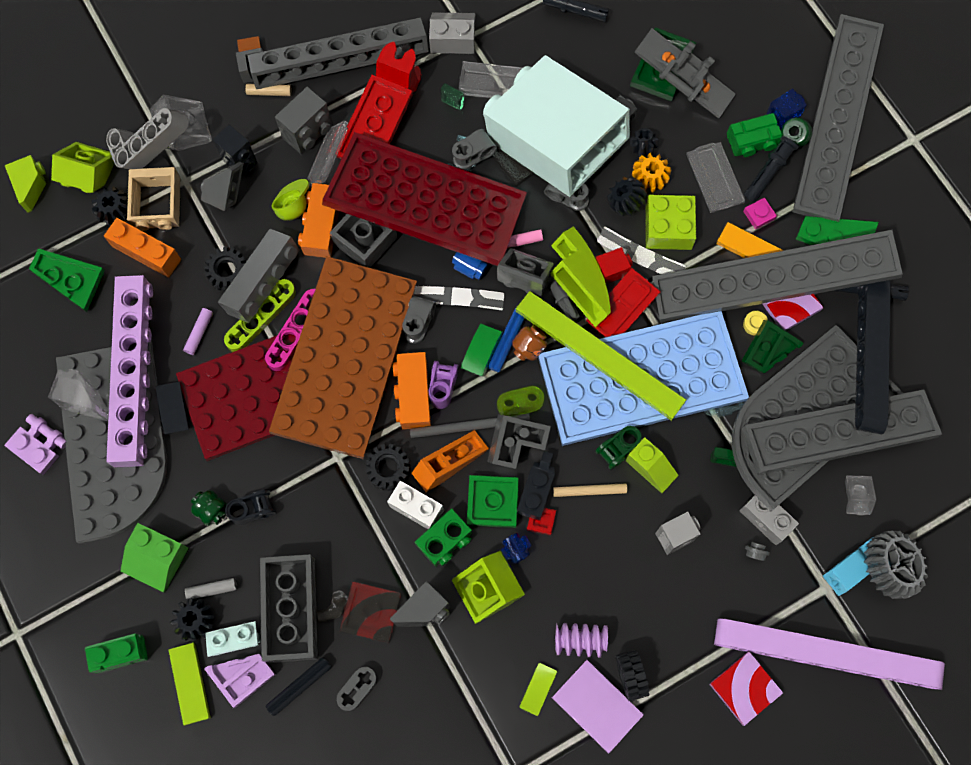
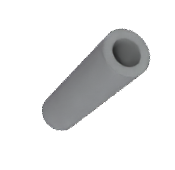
M235 578L185 588V596L188 601V598L197 599L237 590V582Z

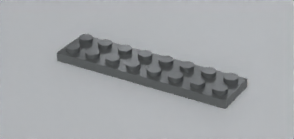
M925 390L889 396L888 425L885 433L882 435L856 430L855 403L748 424L742 428L758 475L929 440L942 435Z

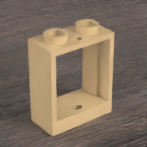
M175 167L129 169L127 220L130 225L141 231H147L149 228L169 230L172 227H179L180 176ZM171 186L170 215L140 216L141 187Z

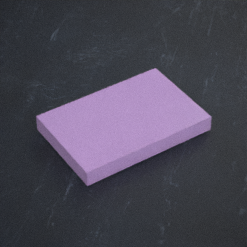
M588 660L581 665L552 697L608 754L643 716Z

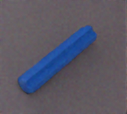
M516 308L489 363V369L494 372L501 371L512 347V340L518 334L525 319L516 312Z

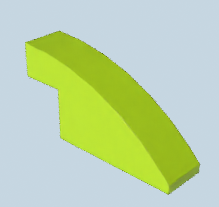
M573 226L563 232L551 245L563 260L550 274L594 327H596L611 313L608 290L592 251Z

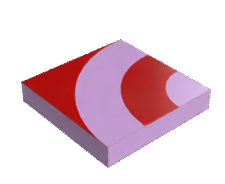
M814 294L763 303V306L776 325L785 331L823 309Z
M750 652L743 655L709 684L742 726H745L783 694Z

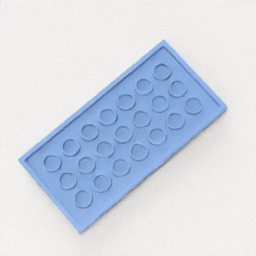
M722 311L701 314L600 339L686 399V402L674 418L744 402L749 398ZM567 347L544 352L538 356L562 446L617 433L627 426L638 428L669 420Z

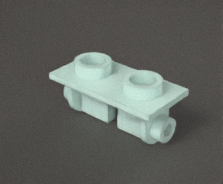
M255 621L205 633L208 657L258 646V643H261Z

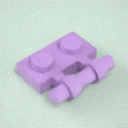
M30 414L26 418V422L31 425L30 430L27 432L20 427L4 446L40 474L44 475L59 457L52 450L56 446L64 449L67 441L63 438L61 432L47 426V422L44 419ZM41 433L47 437V441L44 444L36 439Z

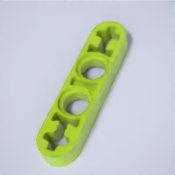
M282 279L276 283L270 295L252 318L258 320V326L255 329H247V322L239 320L226 333L224 343L230 351L234 352L247 347L294 299L296 290L291 281ZM282 287L284 289L288 288L289 293L287 295L285 293L281 294L280 289ZM275 295L276 298H279L280 303H278L277 300L272 296ZM267 302H272L275 305L274 310L270 313L262 311L263 305ZM241 328L244 330L246 334H248L247 337L241 333ZM233 337L239 338L240 343L238 345L236 343L233 344L231 341Z

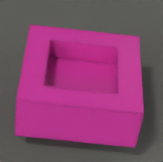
M765 198L745 207L743 211L755 230L774 221L777 217Z

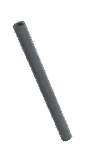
M529 413L509 416L530 421ZM497 417L411 428L410 435L411 438L493 428L496 426Z

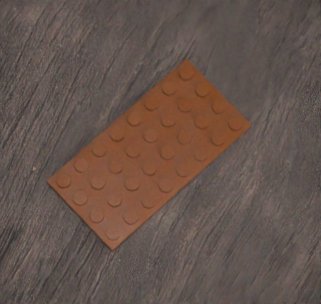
M326 256L269 429L270 434L364 459L403 331L402 324L409 308V301L417 285L416 280Z

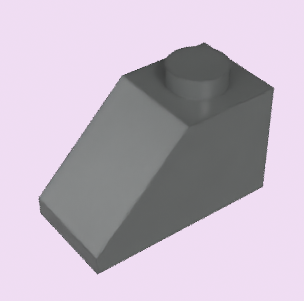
M238 162L204 179L201 184V201L223 211L236 204L244 163Z

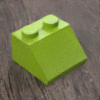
M75 142L52 154L51 180L60 182L63 186H73L80 188L83 192L93 193L105 186L114 166L112 155L109 151Z
M501 551L479 559L452 579L475 624L506 608L525 595Z

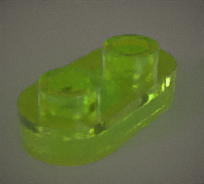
M536 386L508 391L499 396L497 409L501 415L505 416L534 412L543 406L544 394ZM534 394L537 399L531 401L528 399V396ZM511 400L514 404L508 407L505 405V401Z

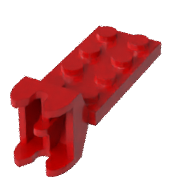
M395 42L388 43L382 49L376 62V76L371 75L334 153L337 158L342 159L354 132L387 144L391 143L413 96V92L416 91L421 79L420 68L417 65L415 66L416 55L413 49L405 52L401 59H395L397 53Z

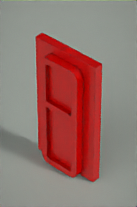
M631 268L608 294L611 313L596 327L588 318L586 322L605 338L625 333L661 292Z

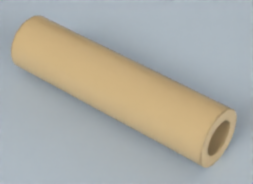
M246 84V95L291 96L292 94L291 85H276L256 90L254 84Z

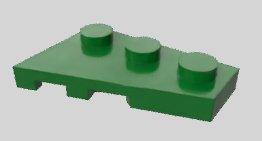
M805 216L796 240L809 245H816L873 234L879 222L840 219L839 222L821 217Z
M39 248L29 268L35 275L86 312L105 272L102 267Z

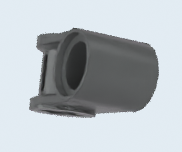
M478 129L470 136L453 145V163L456 168L467 170L478 162L492 156L497 147L484 129Z
M550 183L544 190L546 196L551 200L562 203L576 211L584 210L589 204V192L585 184L570 197Z
M412 296L402 327L406 340L417 344L425 338L429 323L434 316L436 302Z

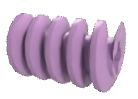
M556 623L555 650L557 655L561 654L563 648H565L567 656L571 655L573 649L576 650L579 657L583 649L586 650L588 657H591L593 650H596L598 658H601L603 651L607 652V625L603 626L601 632L597 625H593L590 632L587 624H583L581 631H579L576 623L573 624L571 630H569L567 623H563L559 630Z

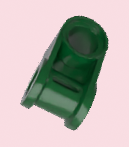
M627 426L602 443L595 452L605 459L609 464L608 468L612 470L622 463L640 443L641 433L636 427ZM626 434H632L635 436L636 442L627 444L623 437Z

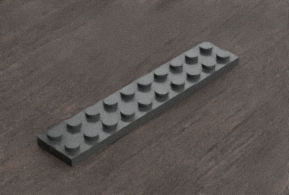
M843 14L839 16L812 127V137L808 144L793 206V213L809 217H821L836 222L840 220L884 24Z
M888 230L655 275L652 278L654 287L661 292L656 297L660 322H666L902 278L903 273L893 231Z

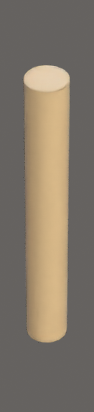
M627 484L553 487L554 497L627 493Z

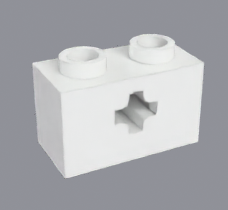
M402 481L398 483L387 501L392 509L427 529L432 527L444 512L442 504Z

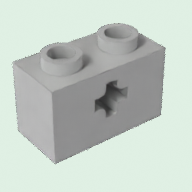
M756 495L740 510L775 545L782 542L799 524L780 505L770 512Z
M686 512L661 525L655 534L664 551L669 555L692 543L700 535L699 530L701 527L694 516L691 517L689 512Z

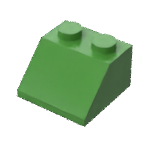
M137 523L125 545L121 572L165 593L189 548Z

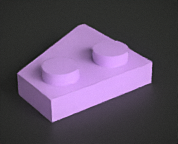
M261 654L205 668V671L233 708L239 706L276 675L268 663L262 661Z

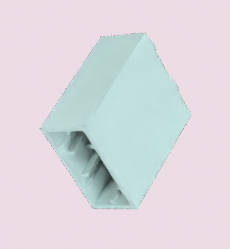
M546 55L533 67L525 66L522 68L514 80V85L502 96L497 94L490 98L483 111L487 134L493 143L569 197L630 138L629 108Z

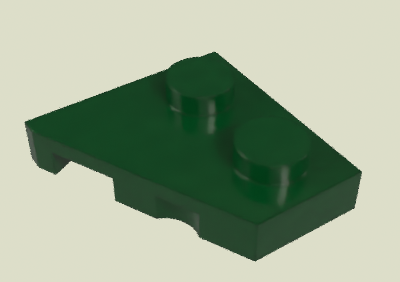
M763 320L742 362L759 373H766L773 368L775 363L781 362L788 357L787 354L795 348H800L804 342L769 320Z

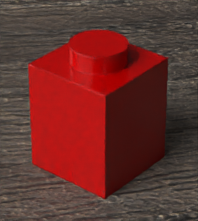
M622 247L596 257L606 284L622 279L630 271L631 266H633L631 257L628 253H624Z

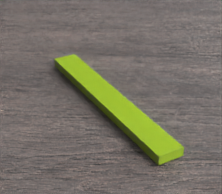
M531 291L528 292L517 306L516 312L669 420L672 421L686 402V399Z

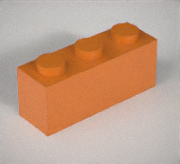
M312 183L311 191L307 192L306 202L308 209L307 212L303 213L302 217L304 230L298 237V246L301 247L303 254L307 256L323 258L332 256L334 244L330 232L338 223L340 211L322 205L323 197L329 187L326 184Z
M117 217L104 235L113 248L168 278L182 260L174 248Z
M426 353L397 354V362H393V374L398 376V385H394L395 399H399L400 407L395 408L396 422H400L402 429L431 426Z

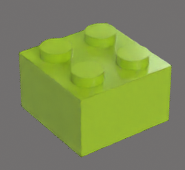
M648 195L646 203V249L692 250L696 240L695 196Z

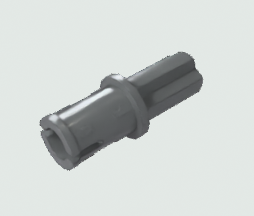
M552 279L548 283V287L556 299V306L560 307L566 317L572 321L577 320L579 314L572 299L556 280Z

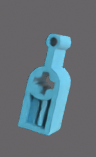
M872 538L823 575L824 579L838 596L849 591L870 574L866 572L868 565L864 563L867 559L864 552L868 549L867 544L872 541Z

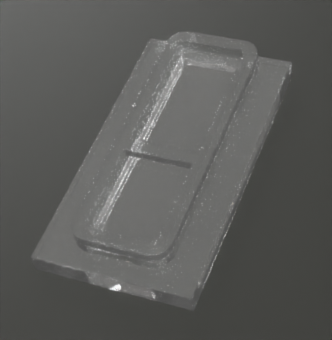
M463 61L461 76L459 77L458 95L492 98L497 94L502 96L514 85V80L522 68Z
M343 121L332 126L326 134L307 178L310 183L309 188L312 187V183L321 184L326 181L347 133L348 122Z
M721 142L716 144L709 143L687 152L686 155L710 213L745 203L744 196Z

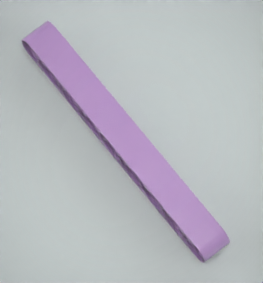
M717 620L714 645L930 689L942 690L945 667L943 662L734 620Z

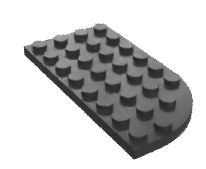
M837 325L756 390L743 404L736 416L732 430V451L737 469L746 485L770 512L828 461L758 475L742 428L748 424L855 403L857 345ZM889 379V396L904 394Z
M148 342L151 360L150 365H147V374L149 375L150 385L149 388H146L149 409L145 411L148 433L144 435L147 457L143 460V466L113 467L107 463L112 347L56 358L64 436L67 441L65 445L77 543L104 539L131 528L151 510L163 489L167 474V451L155 387L158 386L152 342ZM137 343L130 345L128 351L134 350ZM136 366L130 367L127 374L133 373ZM135 389L129 390L126 394V398L131 397L134 394ZM134 412L128 413L125 417V421L131 420L134 416ZM133 435L125 439L124 445L132 442Z

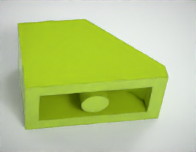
M29 155L5 165L18 202L27 213L33 210L46 185L43 177L46 172L40 161L36 162Z
M645 437L629 453L626 459L629 465L661 493L679 476L665 455Z

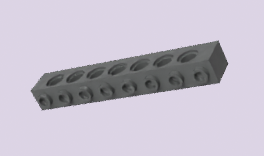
M420 17L247 56L251 75L257 90L376 64L380 52L390 42L396 43L397 53L395 59L402 58L404 53L410 49L414 50L415 55L428 52V44Z

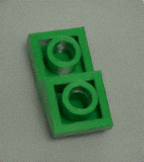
M480 324L469 345L461 368L477 375L485 376L492 354H494L503 332Z

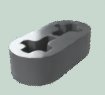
M361 667L351 676L337 695L336 701L341 709L352 711L362 703L377 683L375 671L369 667ZM370 672L369 679L371 683L369 685L364 683L359 689L357 685L362 680L359 677L360 674ZM355 689L357 692L352 698L355 703L345 706L343 704L345 701L343 695L345 693L350 695Z

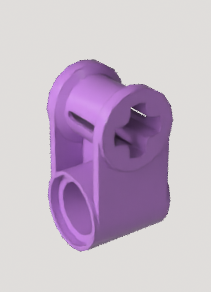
M436 360L434 361L429 387V399L434 408L443 409L450 404L453 388L457 380L458 364L450 366L439 364V361ZM444 392L446 396L442 399H437L434 397V394Z

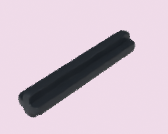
M324 657L320 658L266 704L267 711L272 716H276L331 669V664Z

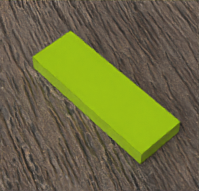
M190 643L169 649L183 725L186 726L211 719L196 644Z

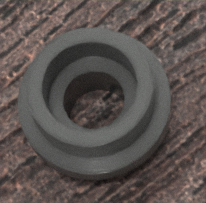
M752 542L751 546L745 545L747 550L746 556L765 561L766 557L770 555V552L766 550V545Z

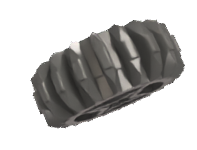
M885 531L876 535L867 544L868 549L864 552L867 556L864 563L868 565L866 572L870 573L872 577L870 582H875L876 590H881L884 596H890L892 599H906L921 592L922 587L926 586L924 580L928 578V575L925 573V570L929 567L924 564V560L927 557L922 556V548H917L916 540H911L909 534H902L901 531Z

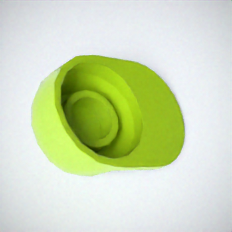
M296 180L279 192L271 205L277 217L282 220H294L305 212L307 202L304 195L310 186L308 180Z

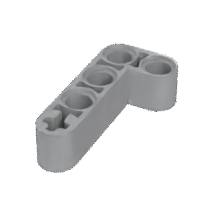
M163 108L135 133L116 128L111 129L107 134L106 141L115 165L124 169H143L185 132L189 123L188 116L183 112Z

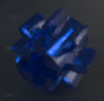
M515 533L502 541L504 548L501 549V552L506 561L511 559L516 564L530 556L528 549L532 545L526 535L520 538L519 534Z

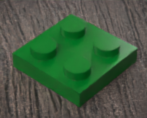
M469 475L467 525L516 528L518 478Z

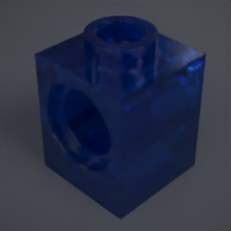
M792 88L771 102L767 114L773 113L775 115L777 125H779L781 130L787 120L801 117L807 105L804 98Z

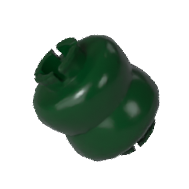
M796 117L785 122L781 133L782 136L789 138L799 147H802L811 140L812 127L806 120ZM796 129H799L798 135L795 136Z
M212 490L198 492L195 495L198 498L193 497L191 500V504H193L191 507L192 515L200 518L206 526H211L214 523L216 525L220 524L223 521L220 517L223 519L226 517L225 508L227 503L223 499L218 498Z

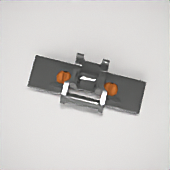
M651 28L634 53L659 71L660 79H666L688 97L687 100L690 102L693 99L696 100L713 115L720 118L736 94L708 72V68L715 60L709 56L706 60L701 61L691 53L696 46L693 42L690 41L681 51Z

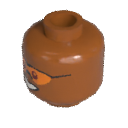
M534 325L523 327L512 340V345L515 348L513 353L522 361L526 359L536 360L547 347L546 334Z

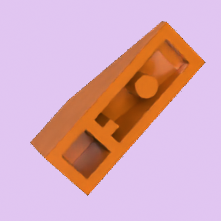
M474 430L421 459L413 470L412 475L423 490L427 492L445 482L488 451L489 448Z

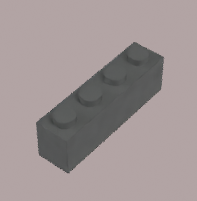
M269 229L218 301L228 315L247 323L251 321L300 250L292 237Z

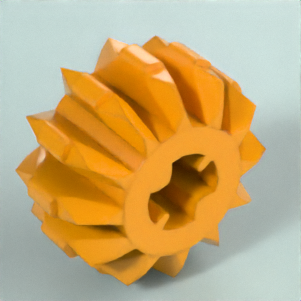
M650 152L647 158L641 155L639 162L634 163L632 176L641 181L645 189L650 188V191L653 193L655 188L662 190L664 184L669 182L671 167H667V159L661 161L660 154L655 158Z

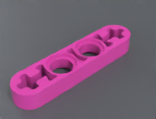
M310 289L304 293L267 351L265 361L271 370L281 371L288 361L292 359L304 326L297 325L295 320L299 315L307 316L308 308L311 304L309 299L313 298L315 289ZM288 334L296 336L295 342L291 345L283 343V338ZM278 345L284 349L281 354L280 349L277 347ZM280 354L282 361L273 364L272 357H278Z

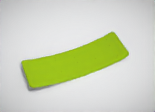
M538 663L521 702V709L536 716L539 715L556 676V670Z

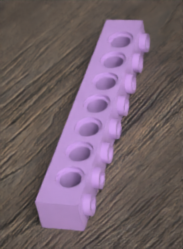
M143 275L115 277L107 463L113 467L143 466V460L147 457L144 435L148 433L145 411L149 409L146 388H149L150 385L147 365H150L151 360L150 352L148 351V342H151V330L148 328L149 320L152 319L149 298L153 296V287ZM134 299H138V302L135 305L130 306V303ZM137 321V325L135 327L129 328V325L132 322ZM137 343L134 350L128 351L130 345ZM136 366L133 373L127 374L130 367ZM131 389H135L134 394L131 397L126 398L127 392ZM130 412H134L133 418L129 421H125L126 415ZM133 435L132 442L124 445L125 439Z

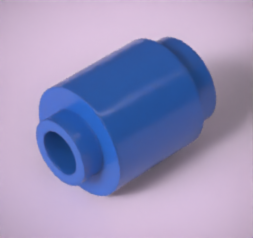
M459 252L455 254L452 263L455 264L454 270L471 279L476 278L480 280L488 266L484 261Z

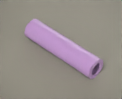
M202 308L183 349L184 352L191 355L195 354L213 315L212 311Z

